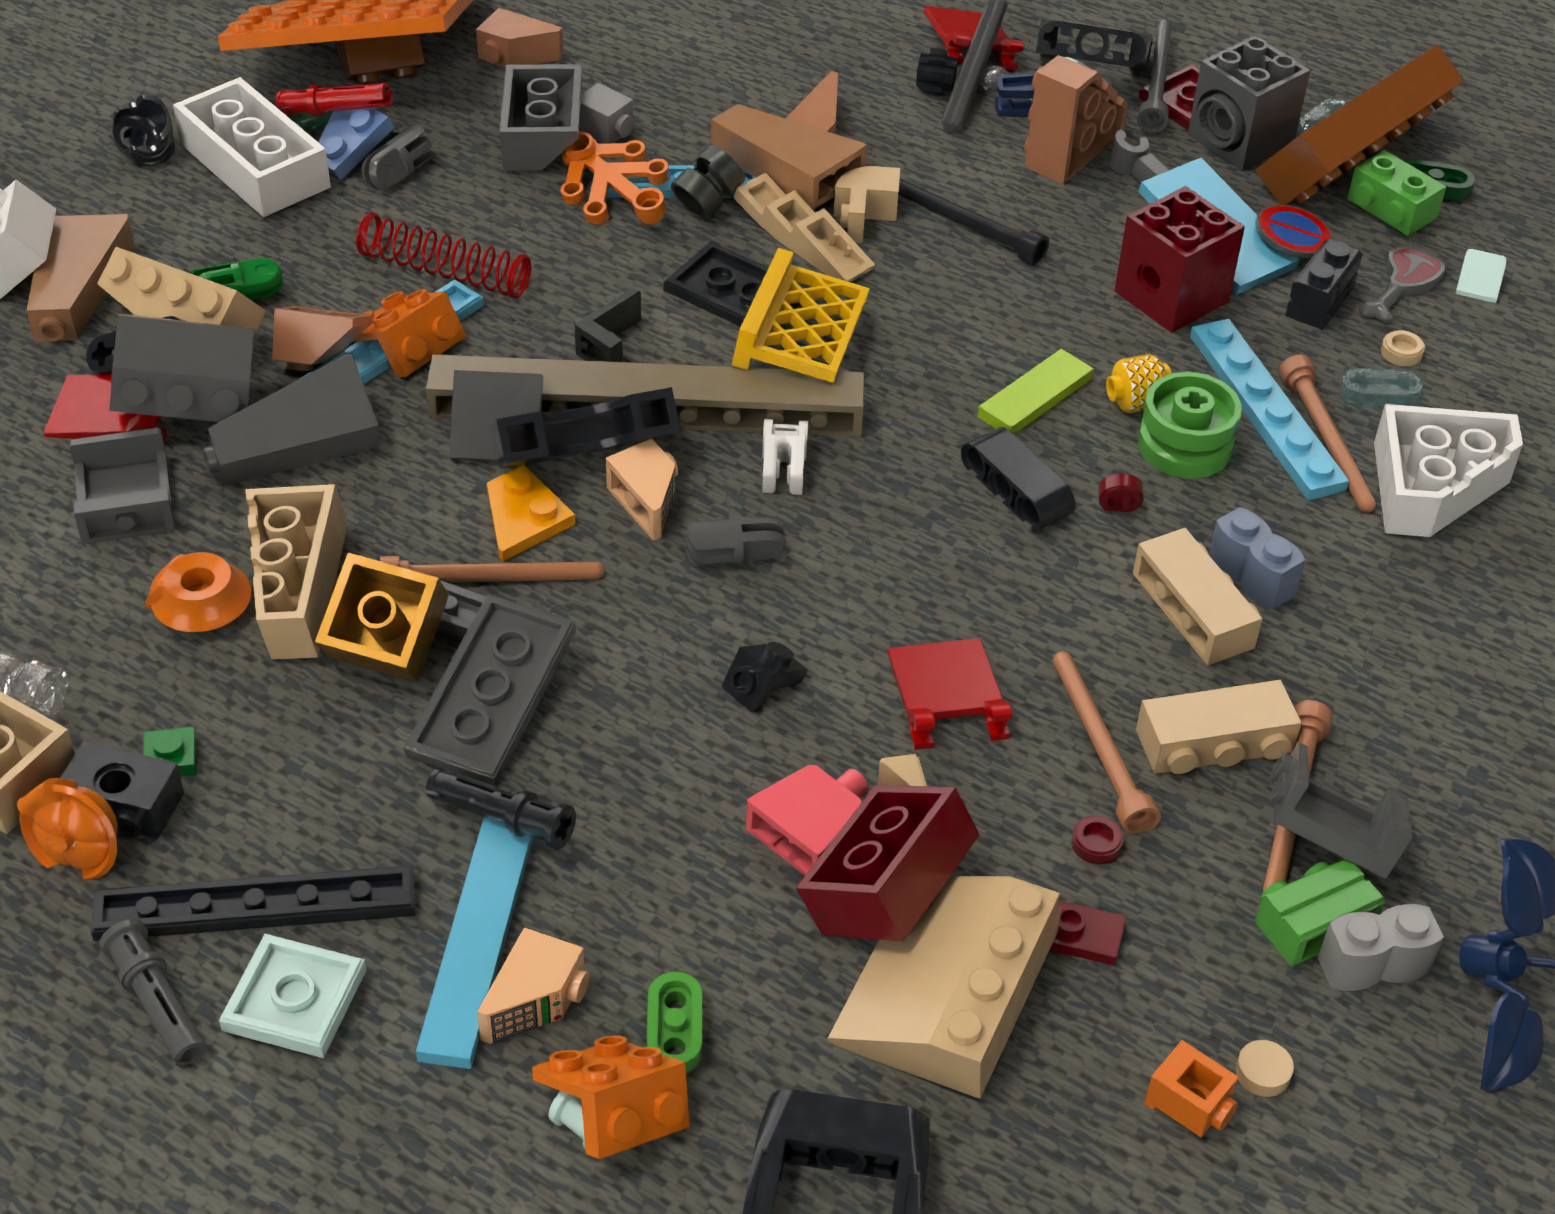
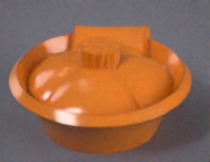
M205 552L181 554L162 568L152 581L145 606L153 611L160 622L175 630L184 632L210 631L227 625L243 613L251 599V584L247 576L240 569L228 564L218 555Z
M51 778L35 787L26 796L19 798L17 807L20 811L19 822L23 838L31 853L47 869L59 863L71 865L81 870L83 879H98L112 868L117 856L116 835L118 826L111 806L102 796L91 789L78 786L74 780Z

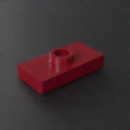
M1060 901L1058 933L1049 951L1115 966L1126 916Z

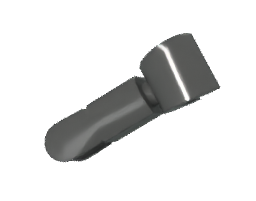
M1122 129L1116 132L1109 159V165L1114 171L1125 175H1133L1140 183L1169 171L1152 153L1147 154L1149 140L1146 136L1139 139L1137 146H1132L1125 141L1126 133Z

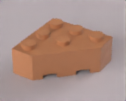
M1057 55L1045 66H1041L1034 75L1032 86L1035 88L1034 98L1028 114L1030 129L1024 151L1026 152V168L1061 184H1065L1114 141L1118 130L1122 129L1124 131L1129 103L1124 98L1117 96L1118 92L1109 83L1103 81L1102 76L1097 71Z

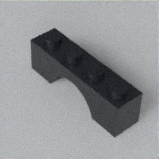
M672 387L631 394L616 400L582 408L554 412L538 411L499 418L491 426L500 470L635 445L651 438L654 441L672 438L681 431Z

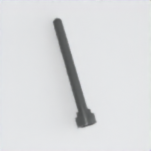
M1162 19L1157 26L1148 100L1141 104L1138 112V125L1143 131L1148 133H1158L1165 129L1168 123L1169 109L1163 102L1172 23L1168 19Z

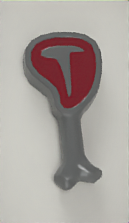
M1400 246L1392 249L1386 260V270L1390 276L1387 288L1375 301L1365 302L1360 305L1359 312L1361 316L1367 319L1375 318L1383 324L1392 323L1393 315L1389 309L1400 297L1421 295L1439 285L1445 272L1444 262L1422 249L1409 246Z

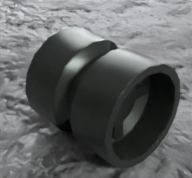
M712 144L707 145L693 160L694 169L685 168L671 183V189L678 200L688 210L704 220H709L723 205L722 196H731L736 191V188L745 182L746 178L742 169L732 157Z

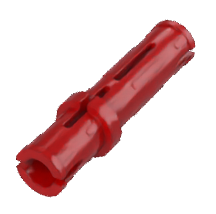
M387 82L323 88L321 85H310L309 89L279 90L276 94V107H285L284 109H279L285 115L310 113L312 116H323L324 112L390 108L393 102L392 90L384 91L390 88Z

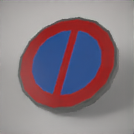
M1285 204L1270 205L1260 211L1255 221L1256 230L1262 239L1274 249L1290 256L1312 258L1325 240H1333L1332 231L1323 220L1313 213L1295 206Z

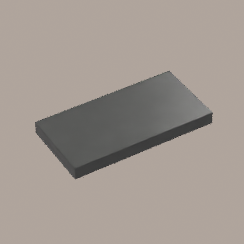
M487 594L403 748L405 756L496 786L576 633L575 622Z

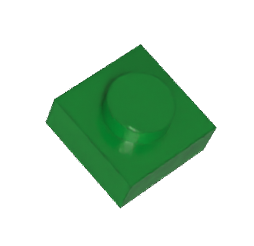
M194 726L144 732L143 755L177 763L180 776L197 775V736Z

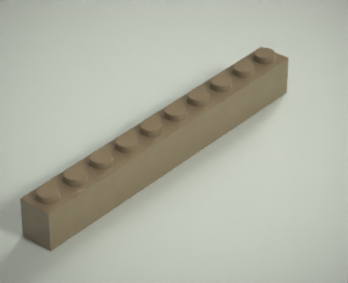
M433 354L426 385L429 419L451 420L454 370L542 374L544 376L543 412L582 408L609 402L631 394L672 387L680 428L685 430L763 433L764 419H773V424L799 425V421H808L807 435L861 437L864 372L838 371L835 381L832 383L789 369L749 368L745 370L739 367Z

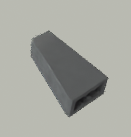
M353 355L342 356L209 427L210 446L203 447V452L209 472H218L222 485L226 486L379 447V426Z

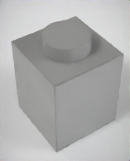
M600 83L595 84L581 94L580 132L589 133L594 139L604 144H612L620 138L627 137L634 129L633 99Z

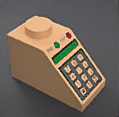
M651 438L606 457L607 489L653 541L661 538L676 494L675 477L678 476V467L673 456L669 452H664Z
M524 928L477 1011L480 1041L491 1044L562 1019L572 1001L579 1003L583 999L589 984L590 973L585 971L583 947Z

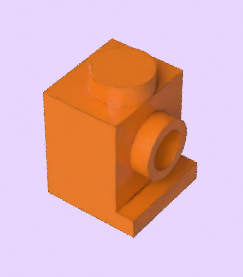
M1181 1040L1151 1076L1144 1104L1152 1110L1155 1108L1159 1109L1202 1138L1211 1126L1221 1131L1232 1118L1238 1106V1102L1233 1100L1232 1097L1239 1077Z

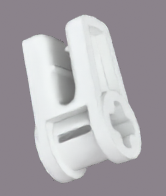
M764 419L762 493L775 492L776 479L780 475V463L786 462L790 464L787 466L789 491L791 494L802 495L803 468L807 452L808 421H799V425L773 424V419Z

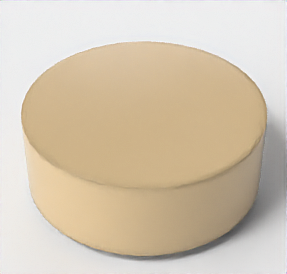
M1403 330L1388 333L1384 337L1381 346L1382 356L1387 361L1399 366L1418 364L1425 350V344L1419 336Z
M1256 1040L1246 1044L1240 1051L1236 1064V1075L1239 1077L1238 1080L1241 1085L1249 1092L1263 1097H1272L1284 1092L1290 1083L1294 1070L1293 1060L1287 1050L1279 1044L1268 1040Z

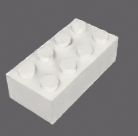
M241 77L173 104L180 144L263 218L331 188L326 149Z

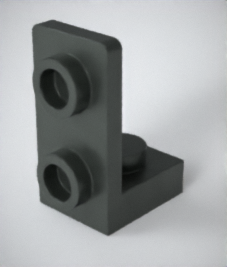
M632 288L574 324L576 355L585 361L623 362L622 339L617 335L641 321V292Z

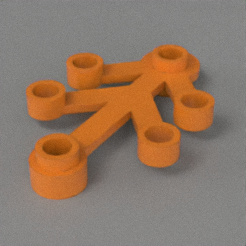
M579 132V138L561 153L564 163L569 165L566 182L560 188L562 199L565 203L578 205L585 201L586 194L581 183L585 168L587 167L594 173L589 201L583 207L585 218L589 223L602 224L609 219L605 203L609 186L633 205L636 217L643 223L651 225L662 220L666 212L663 193L656 188L640 190L625 178L647 177L648 181L653 185L664 184L670 179L671 174L666 160L653 159L645 162L647 160V153L643 142L632 140L627 143L598 144L589 133ZM624 157L625 162L607 163L603 159Z

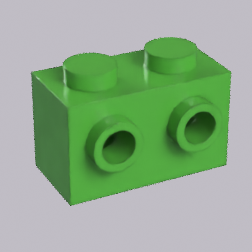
M1384 150L1355 167L1347 199L1409 236L1438 218L1446 186Z

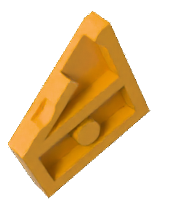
M525 465L519 466L487 482V494L497 540L498 554L502 561L575 525V514Z

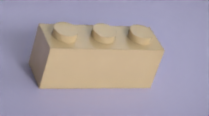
M1186 528L1138 544L1133 569L1134 576L1207 665L1255 649L1263 619L1258 609L1246 600L1235 587L1231 577L1218 567L1208 555L1204 545L1198 543Z
M1274 680L1142 700L1136 732L1154 774L1164 772L1184 774L1196 767L1216 764L1222 767H1229L1242 760L1261 757L1269 760L1278 759L1282 753L1285 752L1287 754L1293 751L1302 722L1282 681Z

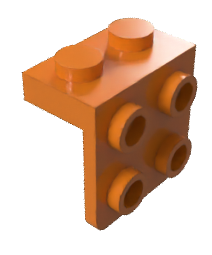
M421 289L410 295H405L403 291L393 293L381 301L383 307L377 311L362 313L372 316V324L352 342L378 340L394 373L399 377H407L431 361L433 354L440 355L467 337L446 292L428 293L426 289Z
M605 1036L596 1039L593 1047L581 1051H558L549 1056V1061L532 1067L533 1081L581 1099L585 1152L596 1159H603L690 1127L685 1062L663 1055L659 1048L640 1047L628 1043L627 1038L623 1036Z

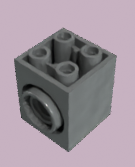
M1255 35L1202 60L1188 136L1241 171L1271 157L1296 138L1311 70Z

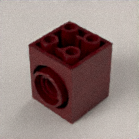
M1187 186L1172 192L1127 215L1114 292L1170 333L1181 329L1229 302L1245 226Z

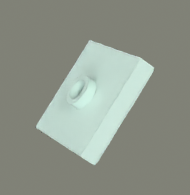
M264 934L219 1019L221 1031L324 1058L367 971L365 959Z

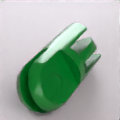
M256 258L190 271V274L237 290L251 301L272 297L283 286V272L277 262L268 258Z

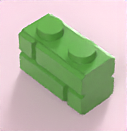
M1347 859L1329 865L1327 862H1320L1312 866L1301 879L1290 884L1281 880L1270 885L1261 895L1255 922L1288 964L1293 967L1319 955L1329 923L1332 920L1353 912H1369L1380 915L1385 902L1384 897L1369 880L1366 881L1364 879L1363 872L1355 863Z

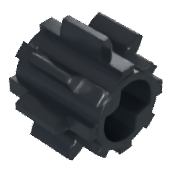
M931 48L930 53L921 52L917 67L916 87L924 88V91L927 93L943 95V90L952 92L956 78L957 57L949 56L946 49Z

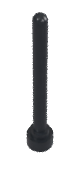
M903 179L899 180L898 195L1013 247L1020 260L1034 266L1046 256L1049 248L1048 236L1035 230L1019 233Z

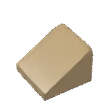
M916 754L881 759L879 762L877 785L927 786L919 757Z

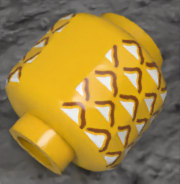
M1152 354L1123 358L1117 361L1113 367L1112 376H1108L1106 379V390L1109 399L1112 402L1116 401L1120 409L1126 413L1131 414L1144 411L1147 390L1157 379L1172 373L1170 367Z

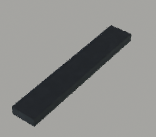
M413 865L95 889L91 935L93 941H100L102 935L111 926L127 919L141 920L148 930V937L415 916Z

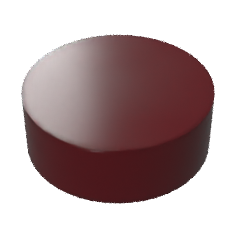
M1126 473L1112 474L1105 477L1099 483V504L1107 511L1132 512L1138 509L1144 501L1143 483L1134 475Z
M1088 816L1076 823L1073 829L1071 845L1075 854L1082 860L1092 864H1107L1114 861L1120 855L1124 835L1119 825L1113 820L1103 816Z

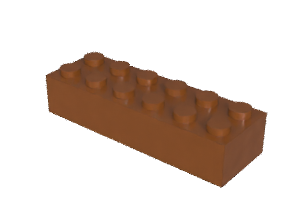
M1437 44L1301 133L1259 166L1256 172L1279 204L1286 205L1294 199L1301 204L1319 191L1316 187L1317 183L1322 188H1325L1342 175L1341 167L1347 173L1365 160L1366 156L1369 158L1387 145L1388 142H1392L1409 130L1410 127H1414L1431 115L1430 113L1433 112L1430 107L1431 105L1437 110L1455 96L1451 90L1464 80Z

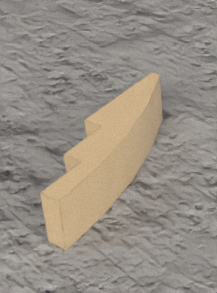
M766 172L736 188L733 198L762 228L777 241L826 275L852 282L874 269L875 263L824 208L815 213L795 190L785 194Z

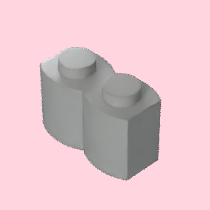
M1418 904L1398 905L1385 910L1380 915L1369 912H1353L1341 915L1329 923L1318 960L1330 987L1336 990H1362L1375 985L1380 980L1394 983L1411 982L1426 976L1431 971L1444 936L1428 906Z

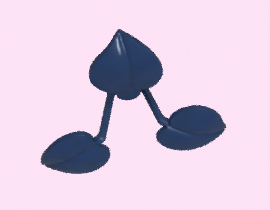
M1506 838L1499 840L1503 854L1501 904L1503 918L1509 930L1501 932L1490 930L1487 936L1470 934L1464 939L1459 953L1460 966L1466 975L1485 978L1484 984L1486 987L1497 988L1504 993L1494 1007L1489 1025L1480 1089L1494 1091L1524 1081L1536 1069L1542 1054L1543 1024L1541 1017L1536 1011L1527 1010L1529 997L1507 982L1520 977L1524 973L1526 966L1555 969V959L1527 956L1524 948L1513 940L1541 932L1544 928L1543 919L1555 914V859L1538 844L1520 839Z

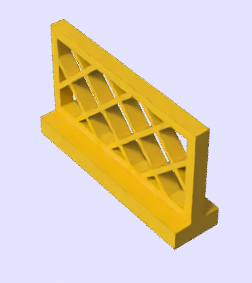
M778 248L739 329L731 365L748 370L752 360L756 359L834 383L866 303L870 288L791 265L794 252ZM797 282L802 283V284H806V285H809V286H812V287L802 289V288L798 285ZM842 295L852 299L842 301L838 296ZM823 298L827 304L818 305L814 300ZM799 302L804 308L793 309L789 304ZM839 314L843 320L833 321L829 316ZM815 319L819 324L809 326L804 320ZM790 323L794 329L784 330L780 324ZM830 335L835 341L825 343L820 337ZM806 340L810 345L800 347L795 341ZM781 344L785 350L781 351L767 346ZM822 357L829 365L814 361L811 358Z

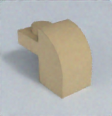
M880 166L859 167L844 173L838 179L835 186L834 217H841L840 226L848 228L847 234L856 243H863L865 219L896 221L900 168Z

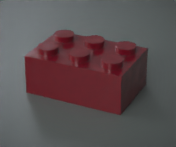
M875 785L804 876L796 890L822 935L903 942L913 931L916 923L931 902L938 896L941 888L954 870L963 861L965 855L980 834L956 787Z

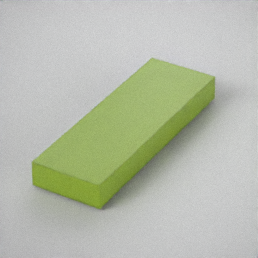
M1060 349L978 407L977 417L995 429L1005 427L1013 434H1016L1090 381L1094 368L1065 350Z

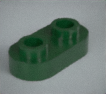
M1420 159L1404 160V162L1445 185L1446 190L1443 199L1460 201L1471 196L1476 179L1475 175L1467 168Z

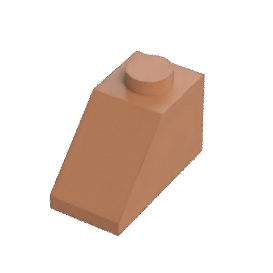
M498 8L476 29L478 59L503 67H506V65H534L559 61L564 57L563 29L560 26Z
M300 306L275 308L272 360L288 362V369L313 371L314 364L327 362L343 351L372 324V316Z

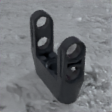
M1041 19L1036 53L1053 56L1060 55L1062 57L1147 70L1153 36ZM1059 28L1060 34L1068 37H1073V29L1080 30L1075 40L1076 53H1069L1071 44L1058 43L1057 45ZM1090 33H1097L1103 39L1102 50L1095 55L1087 54L1082 47L1083 39ZM1109 35H1117L1114 41L1115 44L1126 45L1128 39H1132L1128 61L1125 60V54L1118 51H1112L1113 59L1106 58L1110 48Z
M794 1089L775 1091L769 1097L757 1133L742 1214H773L778 1181H781L784 1163L832 1171L833 1166L849 1168L848 1173L896 1180L892 1214H922L929 1160V1118L921 1111L906 1106Z

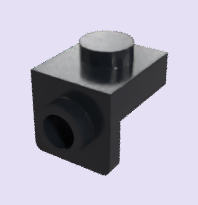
M769 642L768 644L739 647L722 683V687L750 712H756L762 709L771 689L798 685L803 681L808 669L793 658L794 653L783 644Z

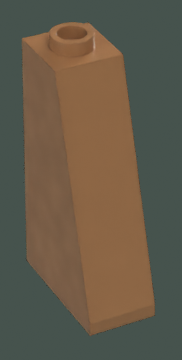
M737 104L711 119L712 145L725 151L743 171L756 178L766 172L785 194L795 190L812 210L835 197L836 183L844 173L866 166V144Z
M128 214L55 216L47 260L34 270L26 309L34 341L78 339L106 294V291L97 283L115 247L130 252L134 249L135 244Z

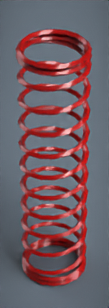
M369 212L363 217L357 229L356 247L358 252L364 256L371 258L381 256L385 262L395 259L399 266H405L409 263L414 270H420L424 267L428 274L439 272L440 276L444 279L453 275L454 279L460 283L468 279L473 287L483 284L484 288L488 291H492L497 287L502 295L508 294L514 298H519L530 281L532 264L528 255L519 254L509 268L510 253L508 250H504L496 266V285L489 287L486 285L485 280L490 275L495 262L496 252L493 245L489 246L483 255L480 272L481 281L474 283L471 281L470 276L474 273L480 259L481 246L478 241L474 242L469 249L466 259V277L460 279L456 276L455 272L460 268L466 253V241L463 237L457 240L452 251V273L445 275L442 273L441 267L445 265L451 251L452 239L449 233L443 235L438 244L436 253L437 269L429 270L426 264L431 260L437 244V233L434 229L426 234L423 241L421 266H415L411 261L416 257L422 243L423 232L420 225L415 226L409 235L407 243L408 261L400 262L397 258L402 252L408 237V225L405 221L400 222L394 232L392 258H386L382 253L387 249L392 239L394 223L391 217H387L382 222L377 213ZM374 217L375 233L372 243L368 248L367 231ZM390 221V233L384 247L381 248L383 229L386 223ZM404 225V238L396 253L398 232L401 226ZM419 229L418 243L411 256L412 238L415 231ZM433 233V245L431 248V252L425 261V250L427 241L429 239V236ZM448 237L447 251L440 264L441 248L445 238ZM462 241V253L460 256V260L457 266L455 267L454 265L456 251L460 242ZM477 245V256L469 272L471 254ZM378 247L379 253L372 254L373 251ZM492 249L491 262L484 276L486 258ZM507 254L506 265L499 280L501 262L504 255ZM520 263H521V268H520V271H519V275H518V277H517V279H516V281H515V283H514L517 269H518V267H519V265H520ZM508 271L506 280L507 291H503L500 283H502ZM521 278H522V281H521V283H520V286H519L518 290L514 293V288L517 287V285L519 284V282H520V280H521Z

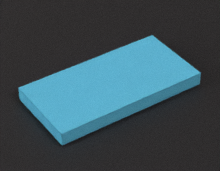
M1202 158L1141 182L1138 192L1149 204L1187 186L1245 226L1231 290L1236 295L1297 268L1300 259L1274 249L1262 239L1256 230L1255 221L1258 215Z

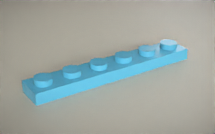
M1230 319L1193 326L1190 338L1221 381H1224L1237 393L1242 403V410L1305 498L1312 500L1346 492L1349 484L1348 478Z

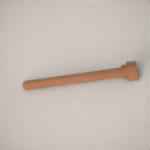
M1302 354L1287 358L1282 362L1278 370L1287 389L1291 388L1295 393H1299L1330 455L1348 478V489L1359 510L1363 513L1373 512L1376 508V501L1314 386L1317 373L1308 356Z
M380 556V562L434 576L447 583L598 580L605 573L604 566L600 562L409 565V560H400V556Z
M1065 651L1056 653L1053 658L1054 666L1119 797L1116 816L1124 832L1132 834L1152 830L1161 819V813L1153 797L1136 788L1071 655Z
M1306 700L1299 702L1294 708L1302 722L1296 744L1300 742L1308 746V769L1310 776L1316 745L1329 735L1333 713L1328 706L1321 702ZM1278 824L1263 885V892L1277 881L1283 880L1286 882L1296 839V833Z

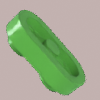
M668 972L657 977L651 983L648 990L647 1047L659 1048L663 1055L684 1061L686 1074L698 1066L702 1057V988L699 982L689 974ZM673 1001L684 1004L680 1009H670L666 1005ZM672 1047H678L684 1052L671 1055L665 1051Z

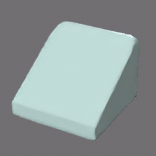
M1468 249L1455 294L1496 303L1507 258L1502 255Z

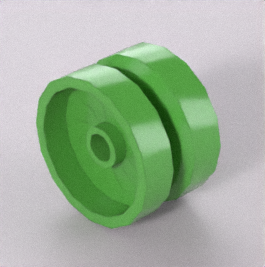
M1188 371L1170 373L1157 379L1147 390L1139 433L1138 447L1143 458L1154 468L1171 476L1182 478L1209 477L1222 471L1232 457L1235 435L1237 434L1241 418L1242 403L1237 393L1224 381L1208 374Z

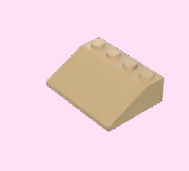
M950 876L941 888L938 896L931 902L916 923L913 931L903 942L878 941L828 1036V1042L876 1062L981 1099L1058 933L1060 893L1010 876Z

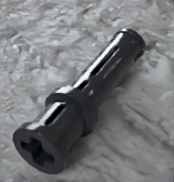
M442 767L434 769L426 784V790H429L426 794L430 799L448 803L471 813L505 824V827L512 835L523 837L526 834L545 840L546 845L555 850L563 848L570 840L574 831L576 812L573 806L561 803L558 806L539 800L538 796L531 791H523L516 794L507 792L469 777L458 775Z

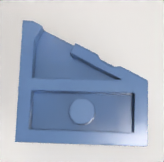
M375 108L333 111L318 142L326 149L329 172L339 180H342L395 128L389 117Z

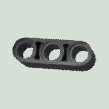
M999 427L962 445L961 458L965 468L975 471L978 474L975 477L995 496L1000 495L1005 500L1002 503L1022 522L1027 521L1033 526L1030 528L1032 531L1036 532L1074 513L1076 508L1075 498L1068 484L1005 427Z

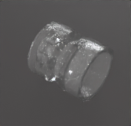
M0 650V691L47 718L54 720L63 708L67 697L68 679L65 671L34 660L29 662L26 657Z

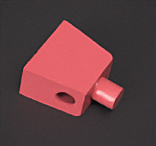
M807 765L756 793L747 800L746 830L803 875H806L862 803L861 798L869 792L868 783L863 775L854 769L847 770L835 780L817 765Z

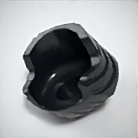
M141 94L136 99V102L122 104L115 109L112 125L113 142L138 166H154L166 162L175 151L172 122L168 109L161 99L154 95Z

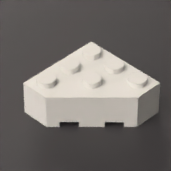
M1385 404L1374 441L1385 533L1431 537L1509 484L1523 446L1518 415Z

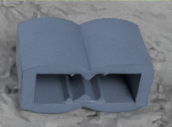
M1241 507L1216 521L1209 556L1233 581L1241 584L1244 592L1253 601L1265 608L1274 610L1296 597L1305 558L1293 543L1279 535L1273 534L1268 524L1261 517Z

